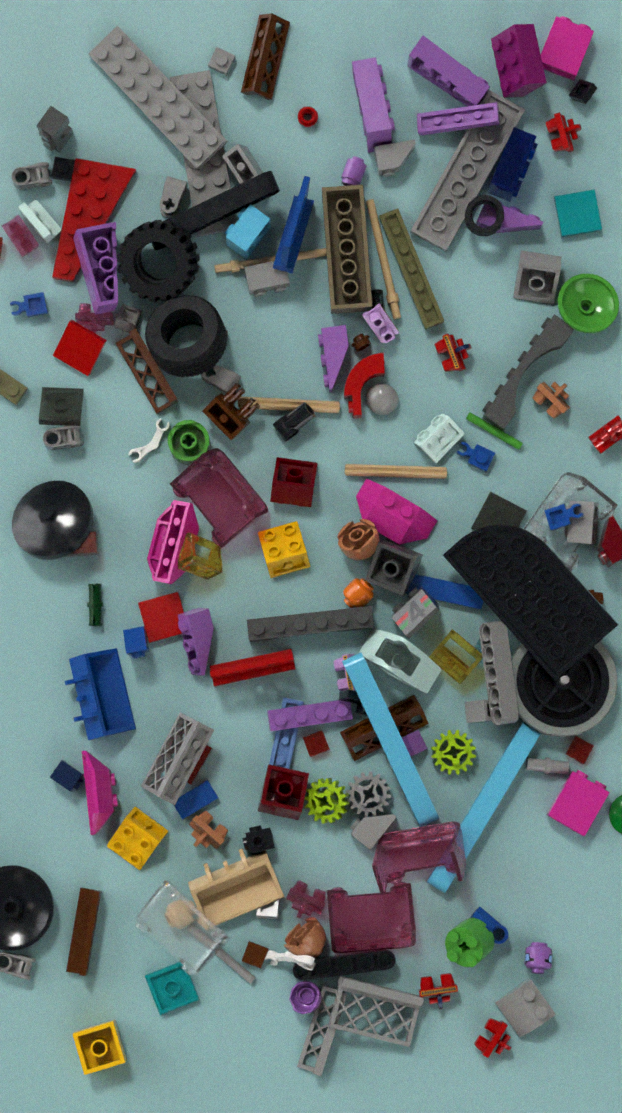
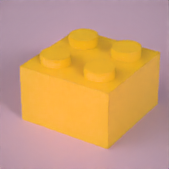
M115 1019L73 1033L84 1075L120 1065L127 1061Z

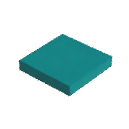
M595 189L554 196L561 237L602 230Z
M185 960L145 975L160 1015L199 1000Z

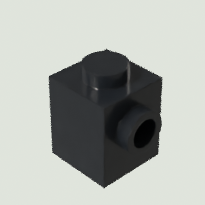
M261 825L249 828L250 832L245 833L246 837L242 838L244 848L249 850L250 854L275 848L271 828L262 829Z

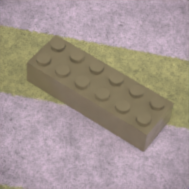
M363 185L322 187L331 314L372 310V295Z

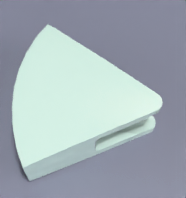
M373 629L359 651L366 660L389 676L424 693L429 692L441 672V668L424 652L405 638L390 632Z

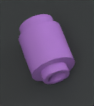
M353 156L352 159H347L341 176V183L343 185L361 184L367 167L362 158Z

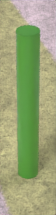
M469 412L466 420L518 450L521 448L522 442L473 413Z

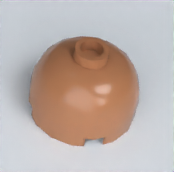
M359 519L360 522L355 524L353 521L349 522L338 533V545L348 558L360 561L370 558L375 554L380 537L375 524L370 520Z
M310 917L305 919L307 923L303 926L299 923L288 933L284 940L287 944H284V947L294 955H308L315 958L323 952L326 934L321 923L316 918Z

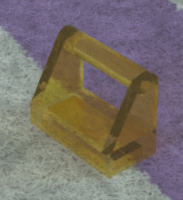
M190 532L187 533L178 559V569L207 580L223 573L220 544ZM195 544L211 550L208 560L196 555Z
M452 629L429 658L461 684L482 660V653ZM450 638L476 659L470 667L444 646Z

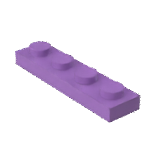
M497 102L417 114L419 136L500 124L499 105Z
M340 700L267 710L270 731L353 719L351 703Z

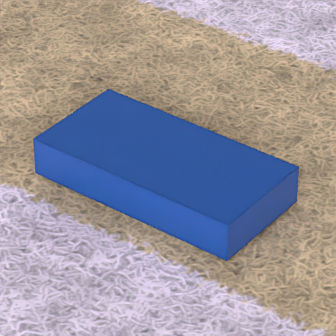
M207 780L180 796L174 806L183 820L218 799V796Z

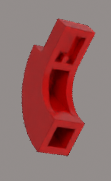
M384 353L373 354L362 359L354 366L347 377L344 399L352 398V401H348L349 413H353V419L361 418L362 416L361 390L365 383L372 378L382 377L385 374Z

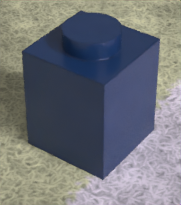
M64 760L60 761L50 776L51 779L70 792L74 789L78 790L84 782L82 779L84 774Z

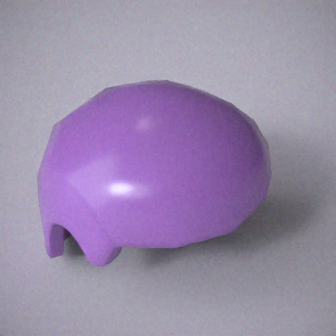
M302 981L292 988L289 1000L293 1010L301 1014L312 1013L319 1007L321 992L315 983Z

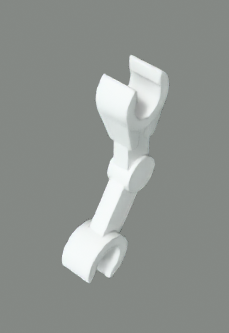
M162 419L157 420V430L150 443L143 447L132 449L129 452V456L133 453L139 454V458L133 460V463H139L147 453L159 447L163 433L167 432L170 428L169 422L166 428L161 429L159 424Z
M270 950L265 957V960L271 959L270 965H277L279 961H292L310 971L313 970L316 964L314 963L315 958L311 956H297L289 951L277 953Z

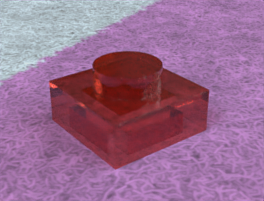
M322 730L303 737L310 757L330 750Z
M574 736L565 755L585 764L594 745Z

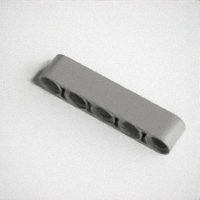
M502 621L482 623L479 628L490 717L495 725L515 723L518 720L519 712L507 627Z

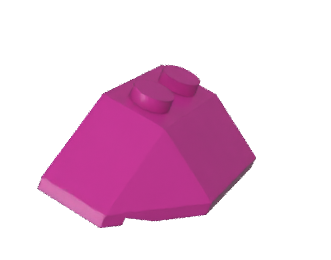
M369 479L365 480L356 495L361 518L373 522L379 534L398 545L427 539L438 521L421 507Z
M173 500L171 506L157 519L147 557L153 581L173 584L189 569L199 532L192 503Z
M82 751L90 835H96L115 812V807H118L117 794H113L112 786H116L115 773H111V769L88 751Z

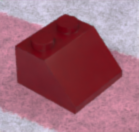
M277 457L270 502L311 507L318 463Z
M613 515L604 522L597 549L599 561L602 565L606 564L608 568L622 560V530Z
M268 764L257 811L299 820L303 809L309 773Z

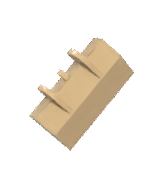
M239 849L242 860L231 865L224 861V867L214 872H211L208 863H205L203 865L206 875L188 882L190 892L206 929L284 898L266 850L246 858L243 849Z

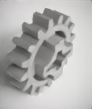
M372 771L369 772L368 776L361 772L360 779L354 776L353 778L356 782H349L348 785L352 788L351 790H346V793L351 794V797L346 800L353 802L350 808L357 807L358 815L361 811H364L365 817L368 816L369 812L376 816V810L383 812L384 810L381 806H388L389 803L385 800L386 798H391V795L386 794V791L391 788L384 786L387 780L380 781L379 773L376 777H373ZM364 780H371L368 786L363 787L359 785ZM378 784L380 785L383 792L382 797L379 796L376 791V787ZM372 785H374V787L372 788V794L374 795V797L368 798V800H366L365 803H363V801L365 800V794H363V791L369 790V788H371ZM354 791L360 794L361 801L359 804L355 800ZM370 802L378 803L373 808H365Z

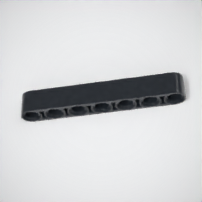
M267 171L167 220L172 221L175 226H182L184 228L183 232H189L192 235L240 212L244 207L248 208L250 204L254 205L277 194L280 189L273 172ZM151 242L154 250L167 247L160 242Z

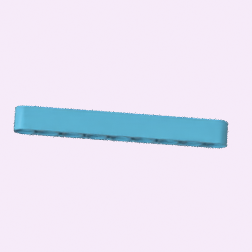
M360 652L343 660L342 663L420 828L438 820L439 816L364 656Z
M522 722L429 876L427 883L443 893L447 891L539 738L540 732Z

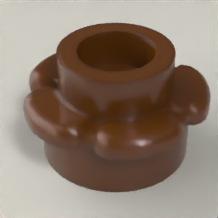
M363 333L353 338L351 346L357 352L366 349L371 345L370 336H364Z

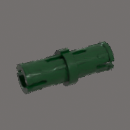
M88 584L89 603H87V607H89V626H102V584Z

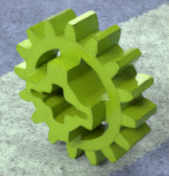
M448 730L447 736L443 733L440 734L441 740L434 739L437 746L431 747V750L435 751L431 758L437 759L434 765L440 764L441 772L448 769V775H451L452 770H455L456 775L460 773L459 769L466 772V765H473L470 758H476V755L471 754V751L475 750L476 747L470 746L473 740H466V733L460 736L459 730H456L455 734ZM455 738L461 740L466 746L461 747L456 744ZM447 740L445 750L439 751L442 743ZM451 746H454L455 750H463L456 754V758H453L452 755H444V753L451 750ZM467 753L465 761L460 765L459 759L462 754ZM447 758L451 761L452 766L446 765L441 759Z
M321 778L318 779V783H311L312 788L306 789L309 796L304 798V800L308 801V804L304 807L310 808L308 815L314 814V821L321 819L322 824L328 821L333 823L335 818L337 820L343 818L341 813H347V809L344 806L350 804V802L345 801V797H348L349 793H343L345 786L339 787L338 780L332 783V778H326V780ZM322 787H328L325 791H319ZM329 810H331V811L334 810V811H335V812L332 813V814H325V813L328 812Z

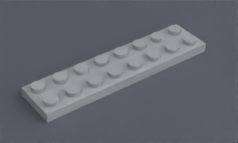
M118 26L89 53V56L197 170L228 142Z
M210 70L170 77V81L221 134ZM223 147L199 170L183 155L192 207L231 189L226 161L222 157L225 154ZM235 214L198 231L197 237L226 232L231 224H236Z
M490 90L482 104L498 103L500 124L467 129L410 233L445 252L465 219V210L468 203L478 196L525 112L524 108Z

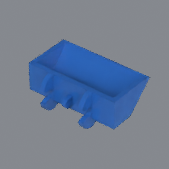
M117 648L86 653L70 658L69 662L73 679L66 680L65 685L75 684L78 696L76 701H79L82 716L74 717L73 719L74 722L84 721L88 740L135 730L136 726Z

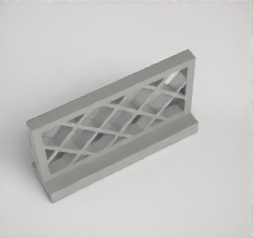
M180 712L141 787L175 805L214 730ZM175 753V757L171 759V754ZM165 771V776L161 778V773Z
M339 976L337 983L339 986L328 1027L410 1047L417 1016L424 998L419 995ZM343 991L350 992L355 999L345 1006L341 1001ZM365 997H370L375 1005L364 1011L359 1001ZM385 1002H390L395 1010L384 1016L379 1006ZM357 1003L362 1013L351 1018L346 1009ZM405 1007L414 1008L412 1017L404 1021L399 1011ZM377 1008L382 1018L371 1023L367 1013ZM344 1011L349 1021L343 1025L335 1024L336 1015ZM397 1013L402 1023L391 1028L387 1019ZM364 1016L369 1026L359 1030L354 1022ZM384 1021L389 1031L379 1035L374 1027ZM403 1026L407 1030L405 1041L397 1039L394 1033Z

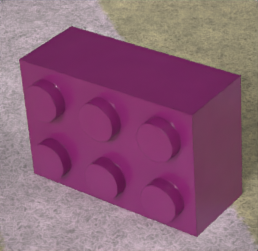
M514 24L491 39L504 98L524 97L547 83L534 24Z

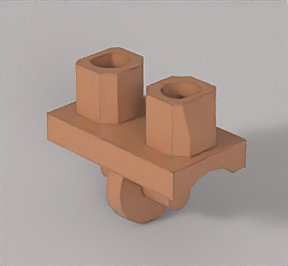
M545 382L540 383L537 387L538 390L532 398L539 405L548 398L553 404L546 412L553 419L561 413H565L570 408L563 400L569 397L564 391L567 385L564 383L560 387L554 382L551 385L556 391L554 392Z
M204 811L199 816L196 815L189 823V826L194 829L191 835L196 839L193 845L197 847L201 843L207 848L211 844L217 850L225 841L224 838L228 830L221 824L215 830L209 827L208 824L213 820V817L207 811Z

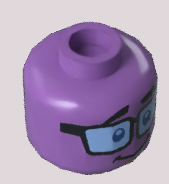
M532 942L531 946L526 947L524 964L526 968L532 969L531 973L544 974V970L552 967L553 952L550 947H547V943Z

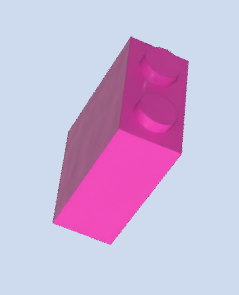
M556 16L541 52L544 70L575 81L594 31L585 24L578 25L567 17Z
M577 770L576 773L574 771L570 772L546 815L581 836H585L610 792L605 790L607 786L599 781L593 783L587 780L589 776Z

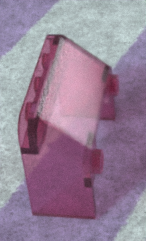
M452 821L382 835L378 840L372 863L380 894H385L388 883L397 884L401 882L406 872L444 865L446 871L457 874L459 882L463 881L466 858L460 823Z

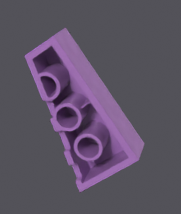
M424 35L409 54L407 67L466 106L480 105L489 92L490 86L485 79L474 75L467 67L461 65Z
M376 57L352 61V73L357 98L359 97L360 114L363 116L364 135L367 136L368 153L374 152V147L392 144L391 131L395 130L394 120L389 118L388 112H391L390 102L385 100L384 97L387 94L385 82L381 83L380 77H383L382 66L377 64Z
M116 222L77 229L73 240L94 313L97 315L115 311L118 304Z

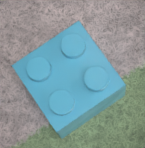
M251 204L247 209L244 207L237 216L239 220L235 225L231 224L225 232L227 235V246L246 260L271 228L270 218Z

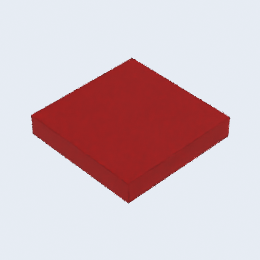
M70 320L53 356L89 376L107 340L77 322Z
M179 592L138 603L149 643L182 634L178 627V614L184 613Z

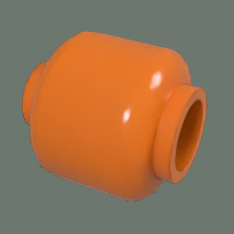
M364 578L353 579L343 590L344 602L350 608L365 607L374 597L373 586L365 581Z

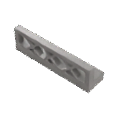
M325 985L322 987L321 1003L314 1012L297 1067L311 1071L319 1076L322 1075L336 1029L328 1027V1024L320 1027L317 1021L318 1014L327 1011L329 1017L331 1016L328 1009L332 1008L334 1004L326 1006L323 1000L325 992L337 993V989ZM342 992L341 1001L343 1004L347 997L346 992ZM323 1003L325 1008L320 1010L321 1004ZM341 1013L336 1015L335 1024H338ZM315 1023H316L318 1029H316V1030L313 1031L314 1026H315ZM327 1027L326 1033L324 1035L322 1029ZM320 1031L324 1038L323 1042L314 1047L310 1040L311 1035ZM310 1044L312 1049L307 1051L308 1045ZM318 1048H320L319 1055L316 1052ZM314 1052L317 1058L315 1067L303 1064L305 1055Z

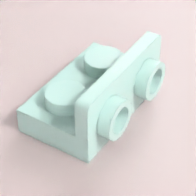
M34 200L28 206L24 202L18 207L21 214L46 243L61 233L62 229L37 200Z
M440 414L433 418L431 425L426 430L421 431L417 435L414 444L420 447L433 462L437 463L465 433L449 416Z

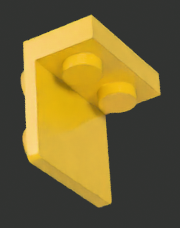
M297 521L258 532L270 578L310 567Z
M135 806L125 817L108 842L107 847L138 870H141L155 848L166 836L168 830Z

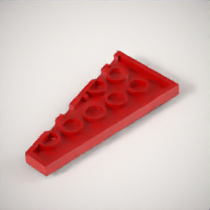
M75 159L52 275L53 279L74 282L81 269L73 240L76 230L107 224L119 199L127 189L131 178L135 175L136 169Z

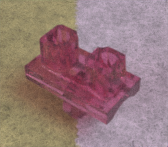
M19 215L2 225V228L22 257L39 247L38 242Z
M80 303L78 313H75L76 322L84 325L85 328L97 334V331H105V325H114L113 313L106 312L95 315V313H91V304Z
M298 880L294 887L290 888L286 899L293 902L291 908L299 911L296 917L301 918L303 913L311 916L312 911L321 914L325 906L326 892L315 889L311 897L305 894L308 885Z

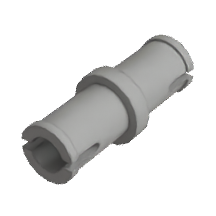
M527 757L525 769L526 771H541L544 774L551 772L568 775L569 761Z

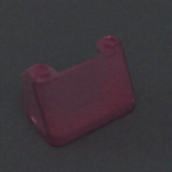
M218 448L203 453L170 483L175 495L180 498L189 497L214 527L211 531L212 540L221 548L228 545L268 512L265 502L227 455Z
M397 882L390 888V892L348 896V892L341 887L327 890L331 949L333 952L350 953L398 949L415 945L416 928L411 883Z

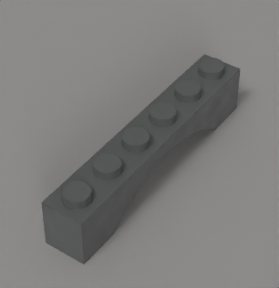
M555 314L551 319L547 317L541 326L544 329L540 335L535 334L529 343L532 346L528 352L523 351L517 360L520 362L516 369L511 368L506 375L508 379L504 386L502 384L499 385L494 393L496 395L494 401H488L482 410L485 412L482 418L504 431L516 413V391L524 372L541 356L561 349L574 331L573 328Z
M372 606L248 619L247 628L249 642L317 633L374 628Z

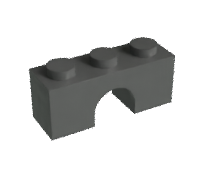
M52 106L48 108L36 126L41 140L44 142L43 146L52 152L56 150L60 153L73 135V130L68 126L70 123L68 117Z

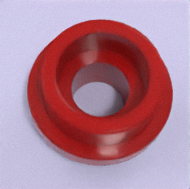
M307 106L300 109L298 121L302 126L312 127L316 124L318 113L314 108ZM309 114L312 118L305 120L304 116Z

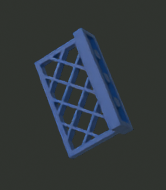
M304 176L299 196L294 195L273 264L274 269L293 274L314 205V200L307 199L311 177Z

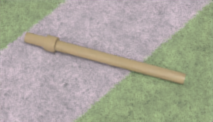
M374 199L366 201L388 294L386 295L387 304H390L393 320L401 318L398 302H400L399 296L395 292Z
M326 248L299 252L297 261L326 256ZM276 256L239 261L238 259L230 260V263L214 265L215 273L232 271V273L240 272V269H244L247 266L275 261Z

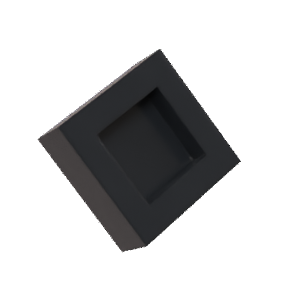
M580 79L570 92L569 97L574 101L586 104L597 90V87L594 83Z
M55 157L51 177L71 182L75 160Z

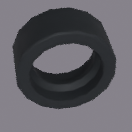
M490 195L475 197L468 203L465 210L466 226L473 234L478 236L495 234L500 229L504 220L502 204ZM481 204L492 206L497 214L495 223L487 228L477 226L472 218L473 210Z

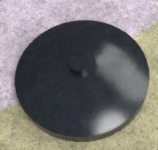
M48 481L37 485L21 498L15 508L12 517L14 538L27 554L37 559L54 560L65 557L78 549L91 531L93 524L91 502L78 486L70 482Z
M22 866L0 867V950H21L39 941L49 929L54 915V900L48 884L36 872Z

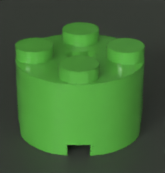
M183 420L178 422L170 431L168 446L171 454L178 462L196 464L207 456L210 449V438L207 430L200 423L194 420ZM187 438H191L192 441H195L191 444L192 446L188 447L187 444H184L187 442Z
M476 918L465 919L449 931L446 936L447 958L451 962H455L463 967L476 966L493 950V933L488 931L483 921Z

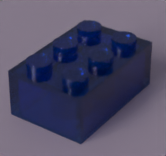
M516 127L513 128L490 182L489 194L509 202L512 196L517 197L523 182L520 178H525L530 165L528 159L532 161L538 146L535 143L537 136Z

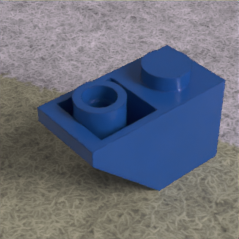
M145 627L123 630L126 654L132 656L133 659L145 657V653L150 652Z

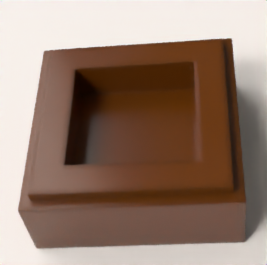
M249 941L242 961L261 968L269 948Z

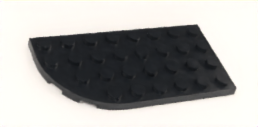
M511 525L482 527L465 535L443 554L445 559L554 680H557L619 625L549 546L535 534L525 529Z

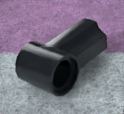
M304 402L291 413L279 418L273 423V426L284 442L294 437L301 427L316 416L313 409Z

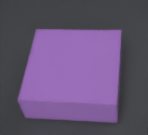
M419 730L402 737L410 756L428 749Z

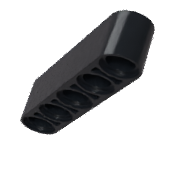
M385 949L315 958L314 963L316 964L313 970H308V973L304 976L297 974L296 968L298 964L295 963L293 974L299 980H309L388 970L395 965L396 958L392 951ZM383 954L391 955L392 961L389 965L380 963V957ZM364 956L371 959V964L367 968L359 965L360 958ZM342 959H347L350 962L349 969L345 971L338 967V963ZM320 962L328 963L329 970L326 973H320L317 970V965Z

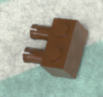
M235 383L225 395L221 393L216 396L202 410L230 440L237 437L251 423L248 418L260 408L258 402L250 407L256 401L253 398H250L239 410L234 406V403L245 393L244 388H241L236 393L241 387L238 383Z

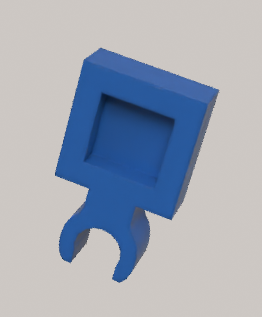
M44 292L23 296L24 302L12 301L10 303L11 306H19L18 311L12 312L13 316H18L22 312H26L27 317L48 314Z
M461 442L460 445L465 446L467 450L464 453L457 450V454L462 457H469L468 464L486 472L495 452L476 444L475 449H472L466 442Z
M562 504L544 510L550 530L553 531L572 525L570 518L583 517V513L576 515L574 512L581 505L574 504L570 509H567L566 505Z

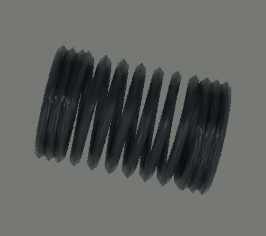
M371 290L372 309L376 306L375 304L379 303L384 309L383 290Z

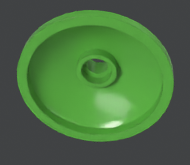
M587 273L573 276L564 283L558 294L557 304L561 317L571 328L579 332L597 333L603 331L613 323L618 314L619 299L615 289L607 280L598 275ZM582 306H586L588 311L583 310Z

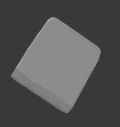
M122 304L116 317L115 328L129 333L137 327L142 310Z

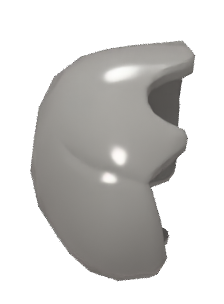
M376 384L369 388L366 394L367 407L378 415H388L398 405L399 398L397 392L387 384Z

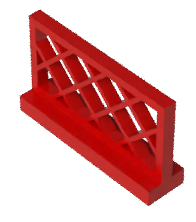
M292 649L211 665L210 676L215 687L296 670Z

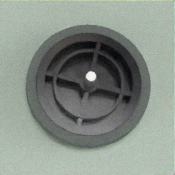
M598 642L557 680L550 676L522 643L511 658L519 717L538 732L556 737L582 734L600 723L613 705L617 692V672L610 653L601 642Z

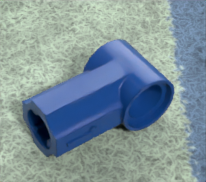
M479 906L470 918L483 921L489 932L493 933L497 928H501L504 931L503 938L500 940L494 939V943L502 944L508 939V930L482 907Z

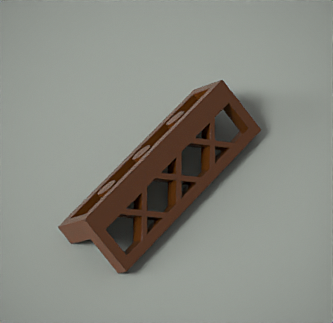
M273 13L259 15L241 93L245 95L256 94L267 100H272L290 25L289 21ZM276 23L282 25L280 34L276 32ZM272 42H275L277 47L276 53L274 54L271 50ZM268 61L272 65V71L269 74L266 69ZM263 81L267 83V92L261 91Z
M135 328L129 332L130 335L116 342V345L156 414L176 404L178 400ZM133 340L136 345L134 354L125 352L122 345ZM136 358L145 360L144 372L134 368ZM148 367H149L150 371L152 372V374H151V373H147ZM146 375L156 379L155 389L144 385ZM156 393L165 395L169 402L158 408L154 402Z
M415 695L388 707L395 725L402 726L399 730L401 737L429 724ZM420 714L421 720L415 723L410 722L413 717ZM369 718L340 732L354 761L382 748L379 741H373L377 735ZM363 744V749L355 753L353 747Z
M80 888L66 972L78 973L81 976L88 975L102 893L100 890Z

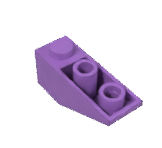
M484 204L476 225L482 228L492 226L497 216L495 209L488 204ZM503 206L504 220L496 233L539 230L543 222L536 215H525L516 207L510 206L508 208Z
M346 325L321 328V334H318L319 347L323 346L324 354L320 355L322 367H326L327 375H323L324 386L329 387V392H333L348 351L349 344Z
M196 608L178 614V627L182 632L183 647L187 653L188 668L191 674L203 676L206 671L214 628L209 608Z

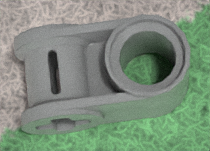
M40 162L16 168L12 172L14 186L19 190L51 185L53 182L49 178V163ZM19 175H25L27 177V179L24 182L16 181V178Z
M167 176L160 200V212L163 217L171 218L177 215L188 182ZM169 204H172V207H170L169 210H166V207H168Z
M217 364L212 367L215 376L207 377L206 372L201 374L203 381L224 393H227L241 379V376Z
M70 424L47 430L43 435L45 446L50 450L84 445L79 431L81 425ZM50 435H56L58 441L55 444H49L47 438Z
M7 951L0 952V956H6L9 959V965L7 967L0 966V972L22 979H31L29 974L32 963L36 961L35 958Z

